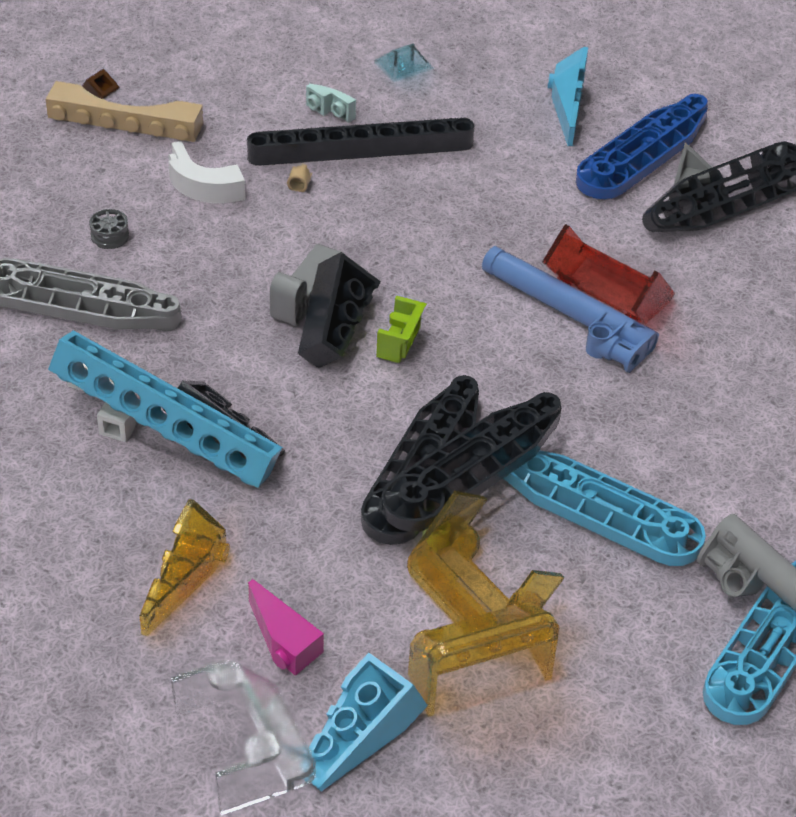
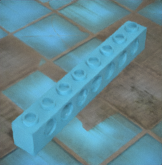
M74 330L58 341L48 370L57 374L61 380L73 383L83 389L86 394L108 403L112 409L126 413L143 426L151 427L161 433L164 438L186 447L192 454L206 458L213 462L217 468L236 475L245 484L259 488L270 476L283 447ZM161 407L166 411L167 415L161 410ZM187 422L192 425L193 429L188 426ZM213 437H215L220 444L216 443ZM239 451L245 455L246 459L240 455Z

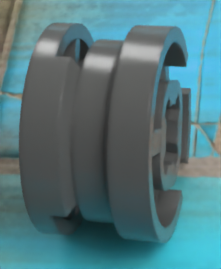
M104 209L91 216L89 220L91 241L97 244L99 248L115 249L123 246L128 241V218L123 212L115 209Z

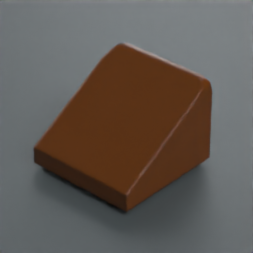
M104 68L86 79L82 85L86 91L101 99L120 88Z

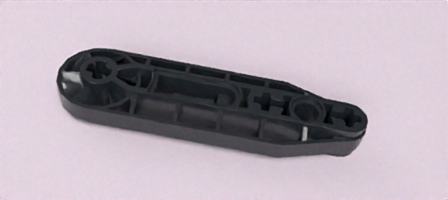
M786 141L777 142L678 181L644 212L642 216L644 227L650 232L698 231L795 192L796 184L790 181L789 178L796 175V145ZM750 157L752 167L745 170L739 161ZM730 165L731 176L724 178L718 169ZM709 173L711 184L703 186L697 177ZM748 175L749 180L744 179L727 187L724 185L727 182ZM787 180L786 188L778 185V183ZM688 181L690 192L681 194L677 188L682 183ZM750 184L753 187L732 197L728 195L736 190L748 187ZM762 190L768 200L756 204L754 193ZM741 198L747 208L736 212L734 201ZM700 199L701 203L697 205L696 200ZM721 207L726 217L715 221L713 209ZM664 213L665 218L660 219L659 215ZM700 215L706 225H693L692 218Z
M462 375L454 378L446 389L419 409L363 501L361 508L362 529L373 540L388 545L404 544L414 539L420 533V531L400 530L389 524L383 516L381 496L384 486L390 481L386 480L390 472L395 473L394 477H396L461 434L463 428H470L476 424L479 388L477 381L473 377ZM429 414H432L429 420H423ZM415 431L420 434L417 440L411 439ZM403 451L408 454L405 460H399Z
M543 392L526 402L492 412L391 479L384 486L381 496V508L385 519L389 524L400 530L410 532L424 531L437 525L537 455L560 422L562 410L560 398L553 393Z

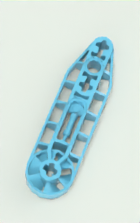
M539 450L534 458L503 478L533 504L658 563L668 566L687 565L697 559L699 552L704 546L706 538L704 526L698 518L689 512L567 456ZM690 528L695 532L692 535H688ZM687 539H692L699 543L692 551L685 549Z
M796 561L791 563L794 567H796ZM768 586L709 670L704 683L703 699L709 711L721 721L733 725H749L759 721L768 712L796 668V655L788 650L791 642L796 643V612ZM766 598L774 603L771 610L760 608ZM752 619L760 624L756 632L746 629ZM771 628H773L771 635L769 636L765 644H763L760 648V653L757 652L756 650L766 637L767 633ZM782 634H784V637L782 638V640L780 641V643L778 644L770 658L766 657L771 652V648L773 647L777 639L780 638ZM737 641L746 646L742 653L731 651ZM777 664L789 667L782 678L773 671ZM762 688L766 699H753V694ZM752 702L756 710L745 712Z

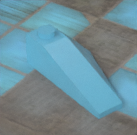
M582 47L557 63L555 73H550L548 88L552 89L551 98L567 146H573L584 85L588 47Z
M370 653L346 676L341 685L343 692L336 705L330 706L326 714L329 718L322 732L315 735L297 769L300 775L321 792L403 733L428 706L411 682Z

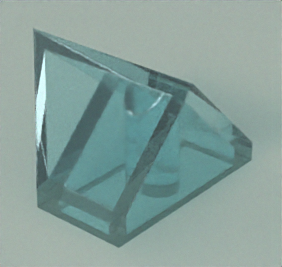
M414 43L394 49L374 60L375 64L393 82L434 69L417 50Z

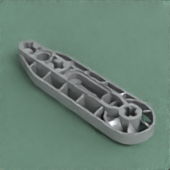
M0 259L1 307L117 330L156 329L172 331L180 325L182 319L181 306L178 298L173 295L156 292L133 281L20 259Z

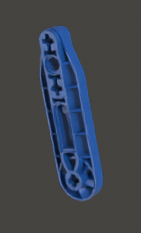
M690 94L677 103L650 112L578 165L575 182L578 189L587 196L604 200L616 198L625 193L683 150L685 142L688 145L692 143L706 119L708 110L707 98L700 94Z

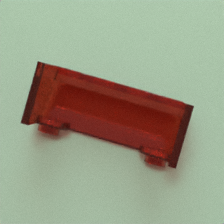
M564 224L542 261L557 279L645 325L665 308L675 295V292L659 272L654 270L651 277L642 274L585 244L567 224Z

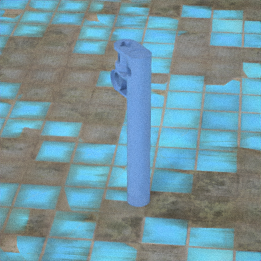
M497 246L490 248L483 259V271L494 275L496 278L589 327L586 352L591 357L605 358L607 360L613 359L624 365V370L630 373L653 351L658 342L659 333L518 257L505 252Z

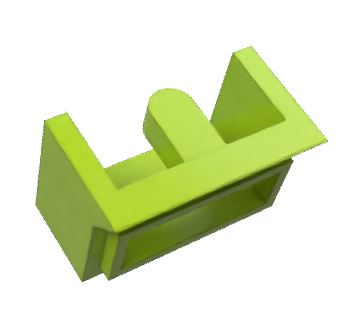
M396 295L394 312L389 315V323L391 324L389 331L379 328L377 332L376 357L400 363L402 358H406L421 328L422 312L427 303Z

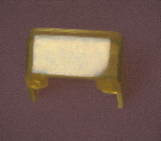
M454 491L409 555L407 568L413 579L471 641L477 644H491L534 619L565 577L561 573L532 570L519 589L508 599L472 561L479 550L480 537L470 524L487 499L481 495Z
M518 602L510 607L435 629H426L418 632L410 643L408 677L428 705L424 709L427 716H433L435 712L437 678L439 675L525 649H529L545 681L552 679L560 630L559 624L552 613L531 603Z

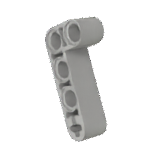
M316 244L292 276L278 272L270 286V316L298 326L300 324L298 321H302L307 315L318 264L341 251Z

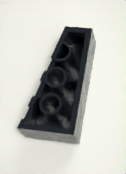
M342 252L318 264L299 345L298 355L318 368L343 356L355 333L354 328L356 324L360 323L364 316L362 312L365 306L370 304L373 298V291L381 283L379 279Z

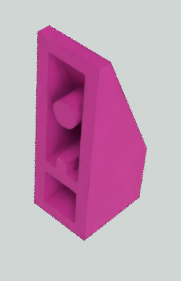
M252 579L248 582L249 603L274 663L280 669H288L296 676L324 652V633L257 581Z

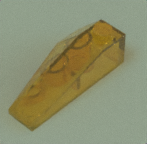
M193 499L187 500L175 523L172 532L177 536L172 551L165 549L160 571L161 579L155 578L142 607L139 615L142 635L148 636L216 571L220 561L225 562L228 557L230 544L226 543V529Z

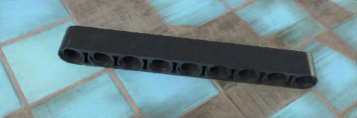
M447 118L254 132L247 137V160L253 165L263 166L465 151L473 146L475 124L468 118Z

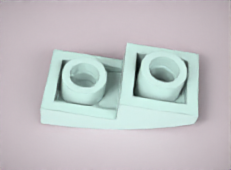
M316 84L306 85V105L311 110H315L323 116L332 112L336 117H340L348 123L356 119V99L329 87Z

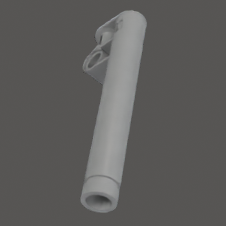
M736 514L725 517L699 552L697 563L703 567H710L717 574L716 577L721 582L723 591L729 596H751L757 594L763 585L766 584L796 612V567ZM741 576L743 578V587L740 584Z

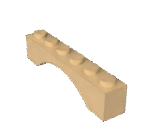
M55 81L46 97L48 118L191 142L196 141L203 126L202 104L174 101L153 106L122 105L96 97L86 91L81 85Z

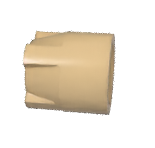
M306 164L297 167L293 166L287 180V186L290 190L306 191L312 177V173H310Z

